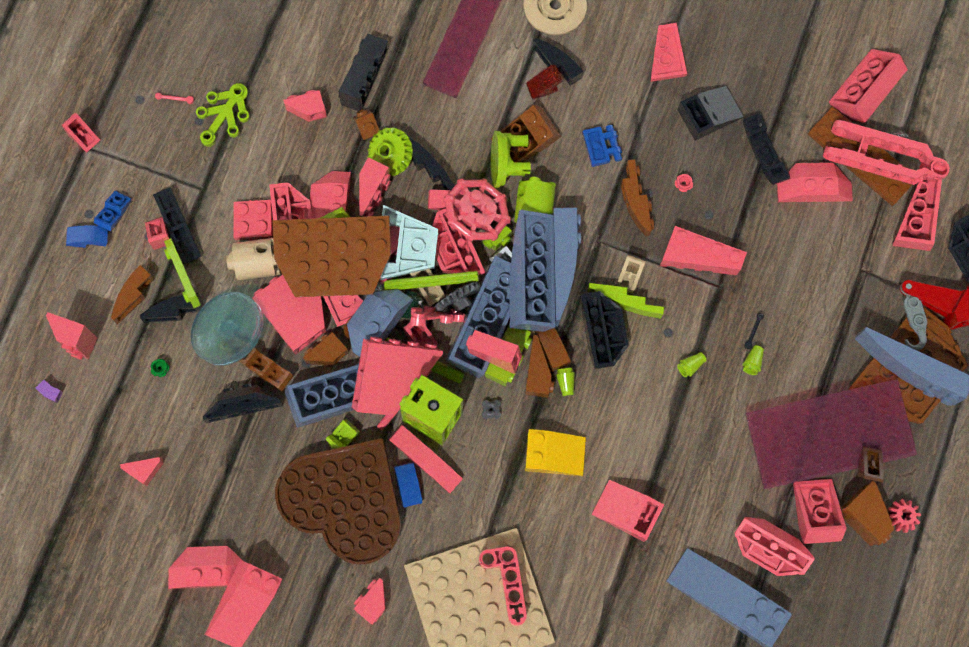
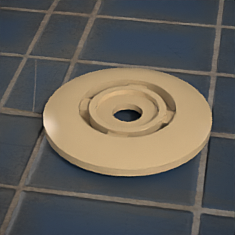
M524 0V13L529 23L538 31L548 35H563L575 30L584 20L587 11V0H557L560 2L561 7L556 10L550 7V2L553 0ZM564 17V19H560V20H551V19H548V18L559 19V18Z

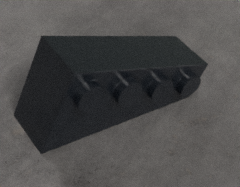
M368 33L365 39L361 40L359 51L355 55L352 65L338 91V98H340L342 106L356 111L363 110L389 49L387 40Z

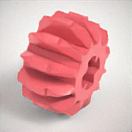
M900 499L899 503L895 501L892 503L893 507L887 509L891 513L889 517L892 519L893 526L896 525L895 530L897 532L901 529L904 533H907L909 529L913 531L916 529L915 524H920L916 517H920L921 513H916L917 505L911 507V500L905 502L904 499ZM903 513L906 514V516L904 517L905 519H902L901 517Z

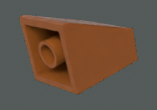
M871 481L863 485L841 507L844 520L869 546L876 544L879 546L881 543L885 544L892 537L890 533L894 530L877 484Z

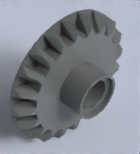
M473 282L453 291L435 306L437 312H443L454 307L457 313L467 309L472 305L468 297L479 290V283Z

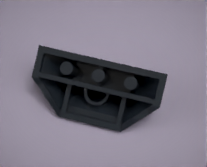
M969 214L954 222L948 247L968 282Z
M600 291L581 294L583 323L593 366L595 369L613 367L629 346L622 308Z
M253 383L242 385V388L236 390L234 388H227L222 393L217 394L203 415V421L207 424L282 407V402L279 398L258 385H253Z

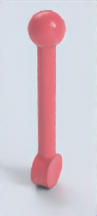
M159 92L155 94V98L157 100L163 98L178 101H186L188 104H192L194 102L192 96L184 98L162 95Z

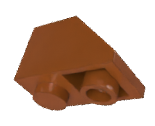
M332 332L329 335L325 334L319 340L320 343L316 347H310L304 353L303 359L307 364L334 366L349 352Z

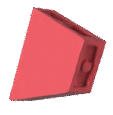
M283 275L274 277L264 289L260 288L254 293L252 300L295 355L326 332L322 296L295 297Z
M373 336L370 339H363L352 408L362 413L394 416L401 407L399 404L405 395L409 396L410 386L414 379H419L421 375L426 376L440 359L443 351L438 349L436 344L426 343L425 346H422L414 341H407V344L400 343L401 341L397 339H389L388 342Z

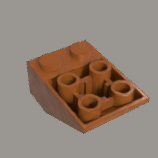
M536 105L530 107L501 130V133H511V135H528V147L511 146L510 157L514 162L526 161L561 137L542 107Z

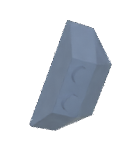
M398 289L374 292L372 295H367L347 323L353 353L360 357L363 339H370L373 336L382 338V341H385L411 305L413 299Z

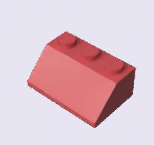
M47 312L46 317L56 340L62 345L61 348L65 349L67 353L76 359H89L97 337L85 325Z

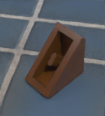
M868 447L862 448L857 477L878 482L884 481L882 450Z

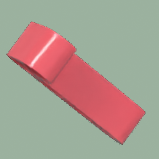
M512 547L484 550L479 556V563L485 569L500 568L508 620L512 625L520 626L525 622L527 614L517 553ZM505 551L511 552L513 560L509 562L504 561L502 553ZM486 554H490L494 559L490 565H486L482 561V557ZM513 571L516 574V580L513 582L507 581L505 578L506 572ZM511 591L519 593L520 597L517 602L509 600L508 594ZM521 604L522 608L518 607L517 609L518 614H522L523 617L520 618L519 622H516V619H512L515 610L514 608L510 609V606Z

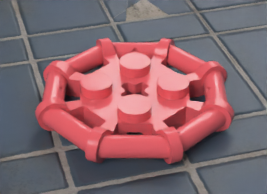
M461 178L457 180V184L443 199L448 215L447 223L468 238L467 240L470 242L473 240L495 241L505 226L511 222L506 203L507 196L494 188L485 178L482 180H464ZM468 187H479L478 190H473L472 192L468 190ZM484 190H486L492 196H494L495 199L492 200L490 197H488L484 193ZM459 192L463 195L460 201L455 199ZM498 203L501 215L496 213ZM454 207H457V210L459 209L458 216H455ZM474 207L479 208L480 211H481V213L478 212V213L476 214V213L474 212V210H475ZM493 220L499 222L494 229L490 226ZM460 221H461L462 223H464V224H465L467 227H469L470 229H467L464 225H462V224L460 223ZM482 228L485 232H476V229Z

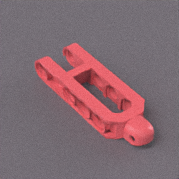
M842 120L834 121L831 132L839 137L861 142L858 152L845 148L838 149L826 146L823 157L829 161L912 185L926 180L927 177L942 180L947 177L950 169L949 164L944 159L933 156L928 144ZM868 145L917 158L921 162L920 168L916 171L902 167L901 164L895 165L884 162L883 159L877 160L866 157Z

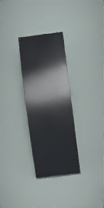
M537 38L533 40V49L553 76L560 72L570 86L582 79L584 71L566 53Z
M196 293V295H197V297H198V299H199V302H200V304H201V297H200L199 293ZM180 295L150 307L140 314V319L144 323L182 321V313L201 312V306L193 308L191 302L187 303L184 296Z

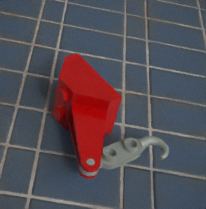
M911 280L904 281L900 285V292L906 296L903 302L910 327L919 337L917 345L910 344L907 339L904 340L906 346L920 350L926 345L927 318L923 305L943 316V323L950 330L969 326V286L966 287L967 289L959 291Z

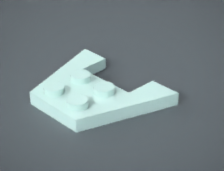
M383 205L382 216H390V226L400 227L396 263L387 262L380 280L435 268L439 230Z

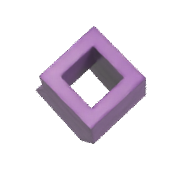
M43 380L36 387L45 398L56 403L59 402L63 394L61 390L52 387L46 380Z

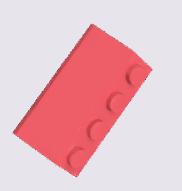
M871 49L829 101L830 105L850 120L865 123L908 70L900 54Z

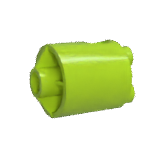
M530 177L529 181H519L514 222L517 224L519 210L552 215L556 184L553 182H542L538 177Z

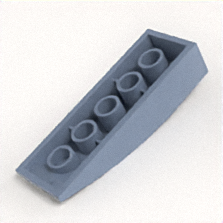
M554 208L552 214L554 215L555 329L559 326L568 301L576 268L577 249H579L581 244V232H577L581 224V216L577 214V208Z
M519 210L510 271V328L540 332L555 328L554 215Z
M497 256L494 257L445 360L446 363L477 378L485 374L489 362L469 353L468 346H466L467 339L470 335H473L474 330L499 339L501 338L510 318L511 263Z
M868 327L856 335L855 340L871 356L899 378L922 390L926 396L937 397L941 399L943 404L949 406L956 405L967 398L969 393L968 374Z
M359 364L286 387L285 395L297 428L354 410L352 408V401Z
M688 548L666 580L670 585L763 647H772L792 615L743 581Z

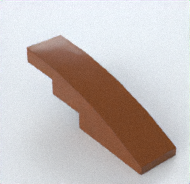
M230 333L219 348L280 391H283L293 377L290 372L232 333Z

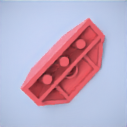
M796 163L788 172L790 179L777 184L778 202L853 201L852 183L834 163Z
M331 171L311 185L310 204L312 219L321 218L341 207L346 212L348 211L351 172Z
M290 183L269 185L273 220L312 219L310 200Z
M454 207L455 216H458L457 208ZM446 208L438 211L432 226L439 230L436 260L442 273L478 271L479 276L485 274V270L472 242L468 241V238L453 226L448 225Z
M744 517L735 531L742 555L777 576L804 575L815 559L799 539L765 519Z
M228 546L187 547L169 568L168 589L227 587L239 560L242 559Z

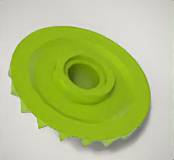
M385 128L378 130V133L373 135V139L369 141L367 157L389 167V174L391 176L399 175L411 162L413 154L412 143L409 137L400 129ZM389 147V154L386 155V150Z

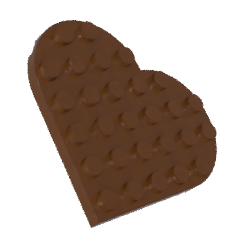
M384 438L301 456L291 461L277 480L275 501L282 518L288 524L298 529V531L310 534L322 533L328 548L346 562L352 564L376 562L386 556L398 541L401 530V518Z

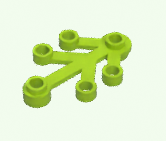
M234 84L226 92L216 94L211 91L207 93L206 99L208 103L215 104L220 100L229 99L226 104L210 108L200 106L196 109V114L200 119L219 114L210 128L203 131L200 135V140L204 146L210 147L215 144V133L226 118L229 136L235 138L239 135V129L236 126L232 110L236 103L239 109L237 115L239 121L245 123L249 120V113L246 111L244 103L248 91L243 84ZM241 90V93L235 94V91ZM215 96V99L210 100L209 97ZM200 111H205V114L199 115ZM242 114L247 115L246 118H240ZM232 129L237 130L234 134L230 133ZM205 135H210L209 139H204Z

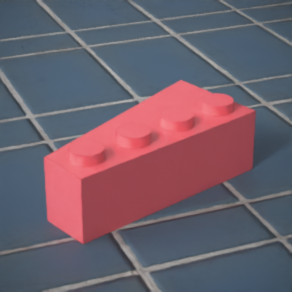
M927 177L926 180L917 184L892 246L931 251L935 242L942 180Z
M675 226L660 266L737 275L742 268L747 252Z

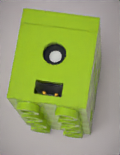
M421 375L419 379H414L410 386L409 396L405 395L399 404L401 406L402 421L443 446L463 413V399Z

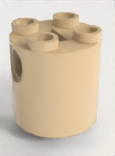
M273 238L232 243V251L229 255H226L228 270L235 271L237 281L280 275V269L274 260Z

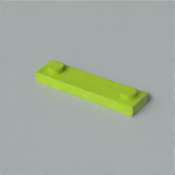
M172 239L164 241L167 248L164 249L167 259H172L185 289L182 294L186 302H191L193 308L201 306Z

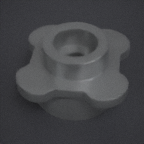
M484 400L482 402V417L484 419H499L501 417L499 412L500 401L489 402Z

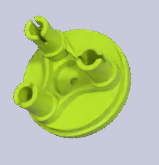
M494 131L491 145V179L494 188L504 186L508 176H525V174H530V162H514L510 157L511 146L528 147V135H511V133Z

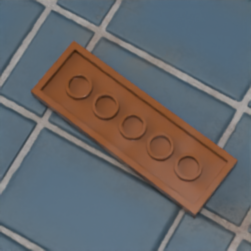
M833 106L807 134L824 149L828 146L858 152L861 142L839 137L831 132L834 121L850 122ZM868 145L866 157L877 160L883 159L884 162L895 165L901 164L884 149ZM844 165L891 206H894L912 186L909 183Z

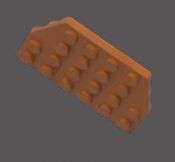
M390 216L273 220L274 260L295 297L374 294L391 256Z
M923 307L927 318V342L922 349L917 351L964 372L968 364L961 355V350L958 344L956 345L950 328ZM907 317L890 337L906 345L904 342L906 339L912 345L919 343V337L910 327ZM875 358L869 362L848 388L850 392L877 414L917 424H922L941 401L937 397L926 396L922 390L899 378Z

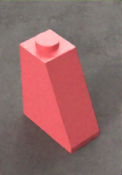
M476 330L467 339L466 346H468L470 354L510 373H516L522 358L519 345Z

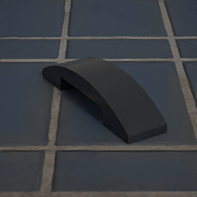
M758 113L743 119L751 148L769 182L775 185L789 180L790 176L784 163L780 162L767 135V127L761 114Z

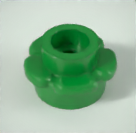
M164 359L154 360L150 365L152 375L158 377L166 376L170 369L169 364Z

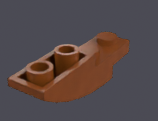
M628 160L626 164L627 178L622 179L620 184L623 199L636 226L645 236H650L651 231L654 230L653 218L650 219L649 214L652 211L651 201H648L647 195H641L642 186L641 183H638L637 179L640 176L639 166H636L635 160Z

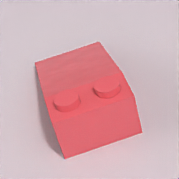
M239 560L205 635L232 647H242L273 600L282 578Z

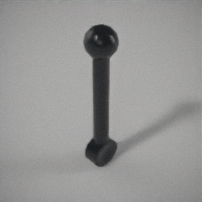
M763 313L757 314V320L749 340L744 344L745 349L752 347L751 342L760 321L764 318Z

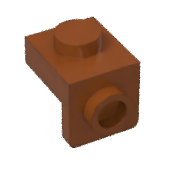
M366 109L358 111L353 119L357 124L362 139L365 140L373 137L379 130L373 112Z

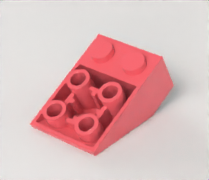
M371 158L367 159L359 173L360 217L374 216L373 210L375 206L379 207L383 198L381 196L383 191H387L391 184L389 167Z
M609 480L591 515L645 542L664 504Z

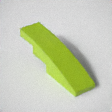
M589 283L587 290L589 293L600 291L623 310L660 319L663 316L664 307L645 305L646 297L627 295V287Z

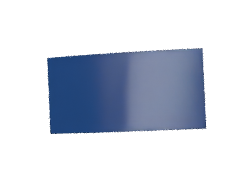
M114 191L105 201L104 208L94 218V224L111 231L125 213L131 198Z
M95 225L67 227L66 246L85 248L86 244L106 247L108 230Z
M414 463L394 466L402 506L408 507L423 503Z

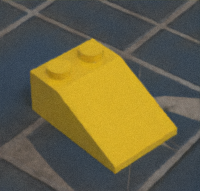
M529 429L525 471L583 476L586 437Z

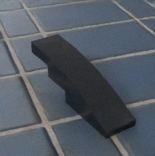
M408 136L413 148L411 160L416 169L419 171L425 168L433 183L440 180L445 190H452L455 185L442 166L425 148Z
M171 187L153 194L183 264L201 257Z

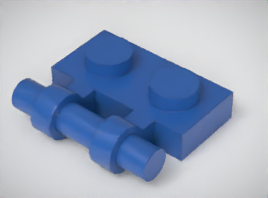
M613 125L606 126V133H602L601 126L583 130L582 134L591 167L610 163L609 156L611 155L614 156L615 162L622 160V150L618 146L616 139L618 136L617 132L614 131ZM605 140L610 141L611 148L607 149Z

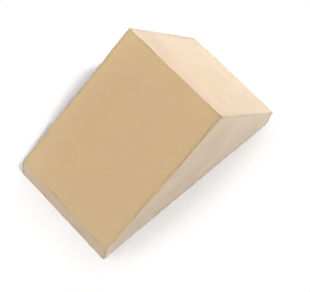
M627 255L616 286L627 287V292L633 294L646 261Z

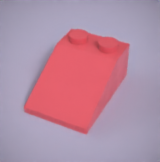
M832 479L794 482L798 526L803 544L842 541L847 528Z

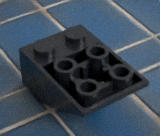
M727 86L693 95L681 101L677 109L695 141L744 117Z

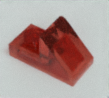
M550 65L526 82L531 98L537 99L557 92V85L563 81L557 66Z

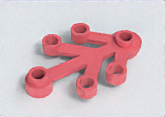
M424 306V311L422 308L412 307L411 315L413 316H411L410 324L426 326V320L440 319L442 323L464 322L466 314L462 313V311L457 313L454 308L449 312H437L435 307Z

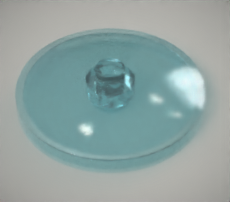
M228 292L214 297L200 309L192 324L191 343L194 351L207 363L217 366L230 365L243 359L252 351L260 339L263 330L262 311L252 298L243 293Z

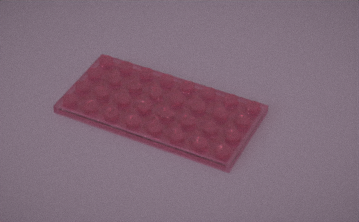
M897 379L745 413L763 489L858 469L863 447L882 450L883 463L917 455Z

